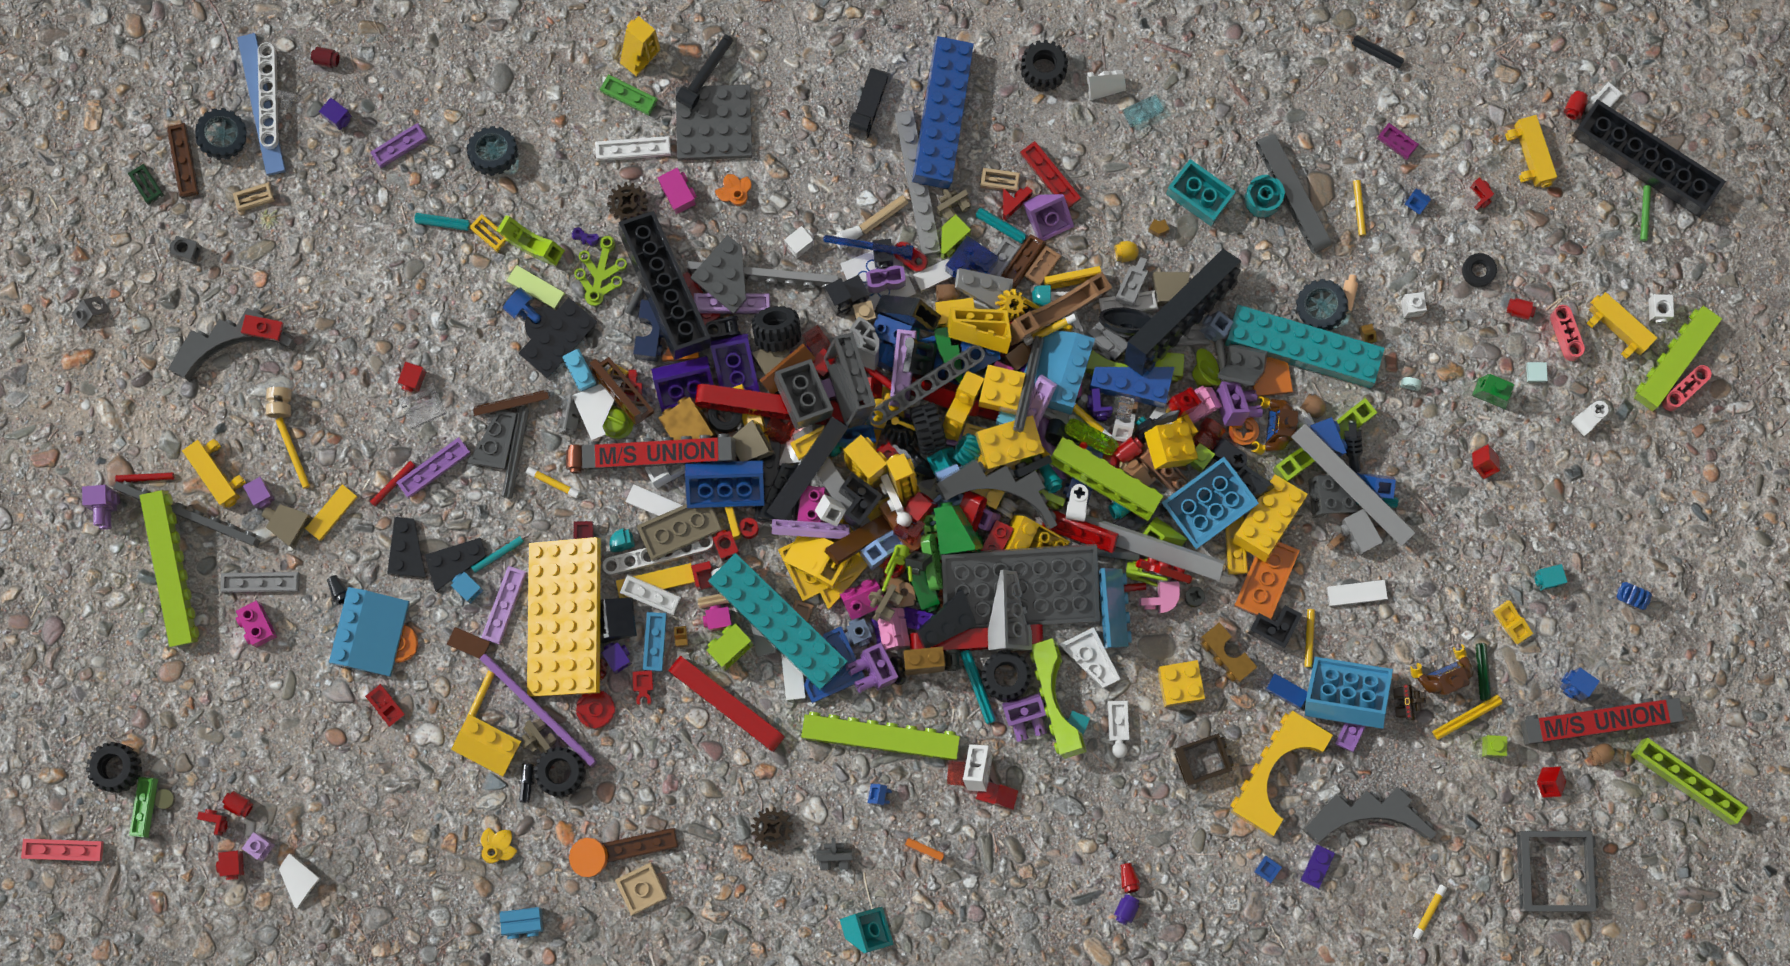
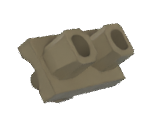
M946 188L942 190L944 196L939 198L942 204L937 206L939 217L943 216L947 221L956 214L953 208L959 206L962 213L971 209L966 189L957 194L955 189L950 192Z
M890 585L884 597L882 596L884 592L881 589L877 592H870L868 596L869 600L872 601L870 606L875 608L876 605H879L872 618L873 620L878 622L879 618L890 622L895 611L887 607V604L890 603L898 607L903 599V596L895 591V585Z
M541 718L533 722L529 720L525 723L526 726L523 729L527 734L522 736L525 741L522 745L524 750L530 748L532 752H535L539 749L541 753H546L547 749H550L556 743L557 739L552 733H549L544 738L539 733L546 728Z

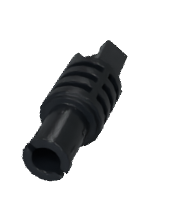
M1349 420V431H1344V438L1347 444L1346 455L1349 458V467L1356 473L1361 472L1360 456L1363 453L1362 430H1357L1356 420Z

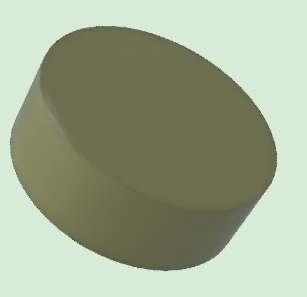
M161 789L156 792L154 803L158 808L169 809L175 803V795L170 790Z

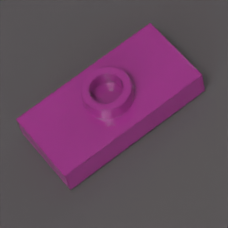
M1390 123L1386 125L1377 137L1379 141L1405 160H1408L1419 146L1417 142Z

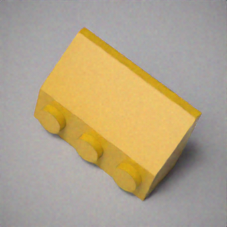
M469 714L451 750L503 777L522 742Z

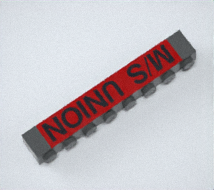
M718 434V438H711V435H700L699 439H692V436H681V440H674V437H663L662 441H655V438L643 439L644 442H637L636 439H627L625 443L609 440L607 444L591 441L588 442V445H582V468L587 470L685 465V463L736 462V439L730 437V434Z
M1672 695L1660 697L1661 700L1653 701V698L1642 699L1639 704H1634V701L1622 702V706L1615 707V704L1603 705V709L1598 710L1593 706L1583 708L1584 712H1576V709L1564 711L1563 715H1557V712L1546 713L1543 718H1538V715L1526 716V720L1520 722L1524 744L1530 745L1679 723L1684 721L1680 698H1673Z

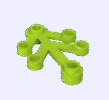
M604 236L600 240L602 251L598 268L591 261L588 251L584 250L579 253L580 261L586 265L595 279L593 287L587 280L584 269H576L574 276L585 288V300L591 306L600 305L604 300V295L623 285L621 277L614 276L611 279V283L601 288L602 281L627 268L626 260L619 258L616 260L615 265L605 270L609 252L613 251L616 247V243L611 236ZM606 240L611 241L608 246L604 245V242ZM587 254V259L584 260L581 258L582 255ZM624 262L625 264L623 267H619L618 263ZM579 272L584 273L582 277H577ZM620 280V284L615 285L614 281ZM595 293L598 296L596 299H592L591 295Z

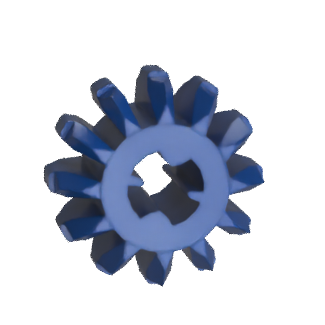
M1623 582L1617 591L1616 597L1618 600L1642 610L1646 609L1651 602V592L1628 582Z

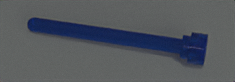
M830 235L823 237V241L826 243L899 254L900 257H904L906 260H912L914 245L906 244V246L897 247Z

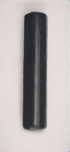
M1356 35L1352 41V45L1397 68H1400L1404 62V58L1359 35Z

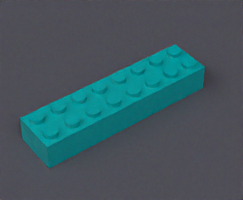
M1237 305L1225 346H1229L1232 343L1268 351L1267 357L1285 361L1289 365L1370 389L1375 384L1384 347Z
M736 553L708 580L714 589L820 691L848 663L839 652Z

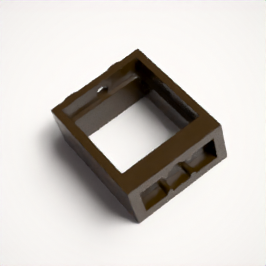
M1219 733L1173 749L1186 787L1232 771L1234 766L1233 760L1230 755L1227 756L1225 748H1227L1226 741L1223 736L1220 737ZM1214 741L1223 769L1194 779L1184 751Z

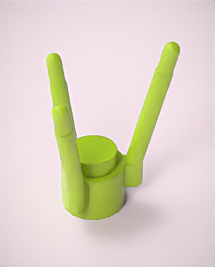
M901 544L895 546L885 570L887 577L882 588L883 592L887 589L896 564H905V558L910 555L909 547ZM908 566L909 581L912 582V567Z
M1133 560V563H1127L1126 576L1131 578V580L1145 582L1156 587L1158 586L1156 582L1142 578V576L1168 581V577L1143 572L1142 568L1136 567L1137 561Z

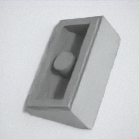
M751 624L757 657L776 654L775 647Z

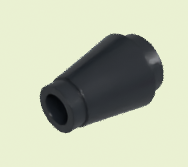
M333 575L327 579L333 602L341 605L344 604L347 587L337 575Z

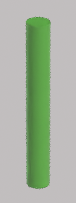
M1649 185L1643 187L1640 241H1648L1651 186Z

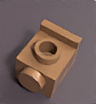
M1132 460L1123 468L1127 475L1139 479L1146 486L1151 485L1156 480L1153 475L1148 473L1150 470L1143 462L1140 464L1137 460Z

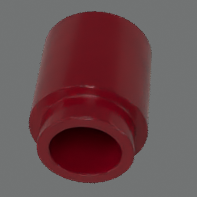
M317 46L315 50H312L310 58L314 65L333 68L339 64L340 53L333 49Z

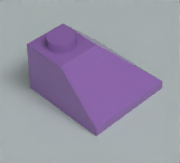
M1063 194L1037 195L1022 202L1028 220L1037 237L1043 241L1074 227Z

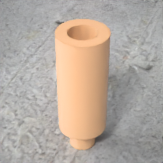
M1352 274L1349 275L1348 280H1345L1343 287L1348 299V312L1346 313H1352L1358 288L1357 276Z

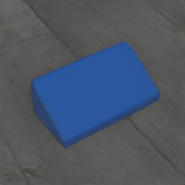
M1275 673L1265 689L1297 709H1301L1307 697V691Z

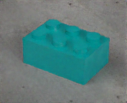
M1190 159L1169 185L1166 195L1212 227L1232 201L1236 191Z

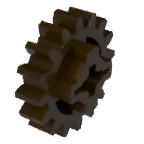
M625 182L624 187L618 184V190L612 189L613 195H608L610 202H607V206L610 207L609 212L614 214L615 220L620 217V221L642 215L644 214L643 210H648L647 206L644 205L648 204V199L645 198L647 196L646 193L641 192V186L635 188L634 183L628 186L627 182ZM638 197L640 198L639 206L636 204ZM616 200L619 202L618 208H616Z
M776 807L773 808L772 812L765 808L766 813L763 814L759 811L760 817L753 818L756 824L751 825L755 829L751 835L757 836L754 840L755 843L761 841V848L767 845L768 850H771L772 846L779 850V844L786 846L784 840H791L788 833H793V830L789 829L793 822H787L790 816H783L784 810L777 813ZM768 816H777L779 819L776 821L769 820ZM762 821L764 823L763 831L759 833V825ZM769 824H771L772 826L777 825V827L775 828L776 832L774 834L772 832H767L769 830ZM785 824V833L782 837L780 829ZM774 837L776 841L768 842L764 839Z

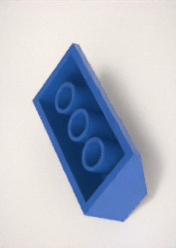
M763 461L685 463L687 508L764 506Z

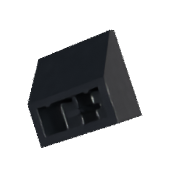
M633 598L600 600V643L603 644L637 636Z

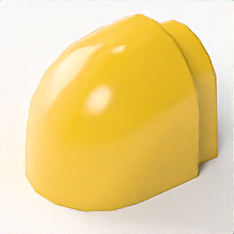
M1121 241L1114 247L1117 261L1129 262L1138 257V246L1132 241Z

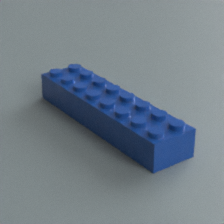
M940 36L936 38L912 177L913 183L949 189L952 183L974 43Z

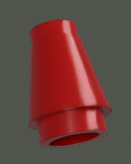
M1132 863L1120 865L1121 885L1124 892L1128 894L1139 891L1141 883Z

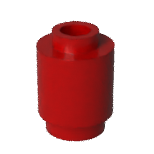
M1575 91L1574 94H1571L1564 109V113L1569 119L1576 120L1582 117L1588 104V95L1582 91Z
M1510 298L1506 313L1513 317L1529 320L1530 317H1534L1536 307L1533 306L1534 302Z
M1131 436L1119 445L1114 453L1123 464L1129 463L1143 452L1142 447L1144 445L1138 437L1134 439Z
M235 791L231 794L227 793L222 801L224 809L238 817L243 816L244 818L249 815L254 805L248 798Z

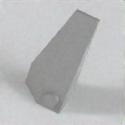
M1000 570L988 627V650H1032V631L1030 624L1027 625L1024 614L1027 611L1026 607H1022L1020 599L1022 591L1017 571Z

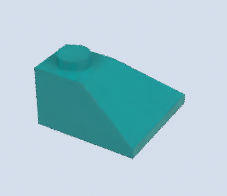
M883 907L839 919L845 939L863 953L894 945Z

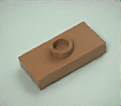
M1045 246L1024 277L1035 285L1041 286L1044 282V277L1051 273L1060 260L1061 255Z

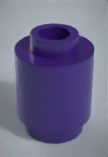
M1125 894L1115 910L1114 916L1117 917L1116 921L1123 925L1131 924L1139 909L1138 904L1140 901Z

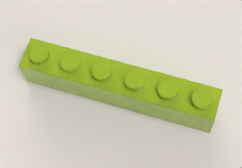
M1704 305L1697 310L1695 308L1688 317L1691 319L1689 323H1684L1678 330V333H1680L1678 338H1673L1667 346L1670 349L1666 354L1663 352L1656 361L1659 364L1656 368L1652 367L1646 374L1648 379L1645 383L1641 382L1635 389L1637 394L1634 396V399L1651 411H1654L1661 404L1722 320L1721 317Z
M1062 437L1051 456V465L1149 521L1164 496L1156 489L1146 486L1139 479L1127 475L1122 469L1115 468L1106 460L1096 457L1089 450L1077 446L1072 440L1065 439L1064 437Z
M1649 738L1642 739L1631 754L1637 761L1729 825L1738 824L1748 809L1747 806Z

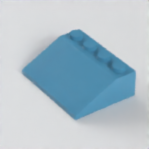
M1055 331L1043 337L1044 343L1034 385L1040 375L1056 383L1057 387L1047 408L1071 415L1095 338L1074 332Z
M1225 457L1161 502L1196 549L1259 504Z
M1101 568L1098 571L1104 648L1129 647L1128 643H1132L1131 631H1127V623H1130V614L1126 612L1125 604H1129L1128 592H1124V585H1127L1126 573H1123L1122 569Z
M348 587L329 663L391 677L410 601Z
M1315 657L1306 697L1305 716L1384 729L1393 669Z

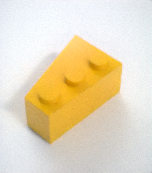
M639 16L635 20L632 19L627 25L620 64L636 77L661 50L656 30Z
M951 307L947 321L950 338L1005 354L1008 353L1011 342L1008 310Z

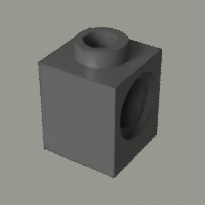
M176 236L175 240L171 242L169 250L174 258L196 264L202 246L196 241ZM188 246L187 251L181 253V249Z

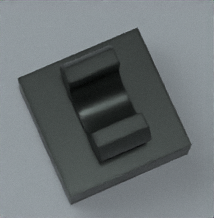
M914 551L905 558V565L912 567V574L919 576L921 575L920 571L925 572L926 566L932 563L931 554Z

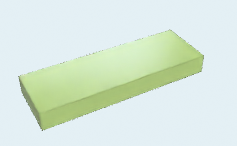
M517 265L506 280L516 288H523L532 297L556 310L565 296V293Z

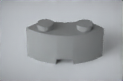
M858 317L850 328V333L853 332L864 367L875 371L879 361V338L875 328L865 319Z

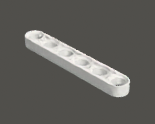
M265 42L258 47L259 133L261 144L264 148L271 150L277 147L279 142L277 53L271 43ZM265 48L272 49V53L269 56L262 54ZM266 65H271L272 71L267 74L263 73V68ZM272 83L273 87L270 91H264V84ZM266 101H273L271 108H264L263 105ZM267 118H272L274 120L273 124L269 127L264 126V121ZM267 136L274 137V141L271 144H265L264 140Z
M712 536L707 537L710 539L708 547H701L700 541L691 544L692 548L689 552H683L680 549L673 552L670 557L664 556L651 562L644 560L643 556L647 549L643 548L608 557L603 561L602 568L608 575H617L707 552L713 548L714 541ZM629 556L634 557L636 560L635 564L631 567L625 565V559ZM608 562H616L617 568L614 571H608L606 569Z

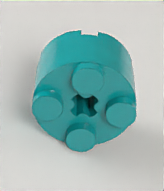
M1270 175L1255 177L1245 192L1244 202L1246 208L1257 218L1274 215L1284 200V186L1280 180Z

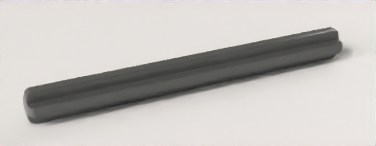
M1035 336L1013 427L1015 432L1021 433L1024 430L1044 343L1043 337Z

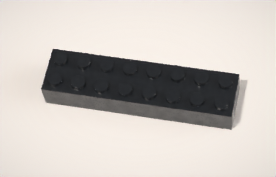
M1598 99L1572 135L1699 218L1707 211L1726 182Z
M651 211L618 222L619 236L673 359L677 360L709 349L711 337L655 212Z
M1222 249L1128 341L1124 364L1141 376L1147 371L1150 372L1159 359L1162 360L1171 347L1174 348L1180 338L1190 332L1194 324L1200 323L1206 312L1210 313L1217 301H1222L1226 293L1236 287L1238 283L1237 277L1241 271L1239 269L1241 260L1225 249Z

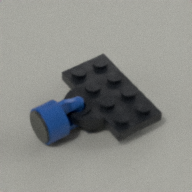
M517 288L503 303V310L514 319L520 316L525 319L526 334L531 340L518 354L548 379L563 362V356L572 352L595 327L597 321L569 297L557 311L543 306L534 309L530 305L534 298L523 288Z

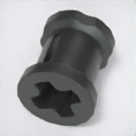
M960 650L943 651L946 658L944 671L962 670V667L959 666Z

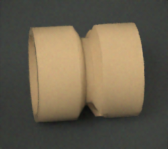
M269 387L266 389V400L269 402L266 404L267 417H291V405L288 404L292 397L291 389L285 387Z

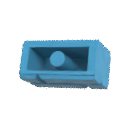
M541 907L502 911L499 913L501 935L507 936V939H517L519 934L526 933L527 937L539 936V932L544 931Z

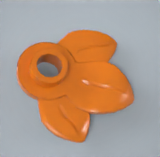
M727 174L723 179L724 187L715 190L716 196L722 202H731L736 206L744 205L748 199L747 193L752 186L749 177L746 176L739 180L737 176Z

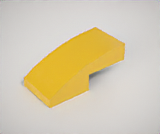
M1507 600L1492 611L1516 644L1521 643L1533 634L1525 619L1520 617L1511 601Z

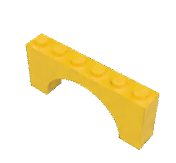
M1293 710L1289 714L1285 713L1280 720L1282 726L1279 731L1275 729L1270 737L1272 743L1269 747H1264L1260 754L1263 758L1259 764H1254L1250 771L1253 775L1249 781L1247 779L1244 781L1240 788L1242 790L1239 797L1235 796L1230 805L1232 807V814L1270 837L1275 835L1283 821V818L1273 810L1267 795V781L1272 767L1282 755L1292 750L1309 749L1322 753L1333 736Z

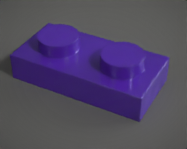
M1316 845L1300 881L1319 889L1335 853L1320 845Z

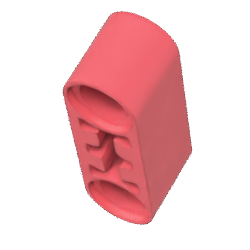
M1559 305L1551 313L1550 320L1564 358L1568 361H1575L1584 353L1585 347L1570 307ZM1557 312L1563 313L1565 319L1559 318ZM1570 347L1576 348L1578 354H1573L1570 351Z
M1705 365L1696 367L1663 399L1662 406L1664 409L1674 411L1684 404L1711 378L1712 373L1709 367ZM1697 372L1703 375V380L1697 377ZM1689 383L1692 384V386L1685 393L1680 392L1686 387V385H1688ZM1670 397L1676 399V405L1670 402Z

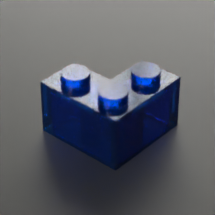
M966 236L945 265V272L955 279L957 269L959 268L970 270L972 267L978 272L990 274L998 263V256L969 236Z

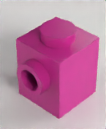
M721 605L709 607L710 610H705L706 616H703L704 628L708 627L709 632L724 630L727 626H732L729 607L721 608Z

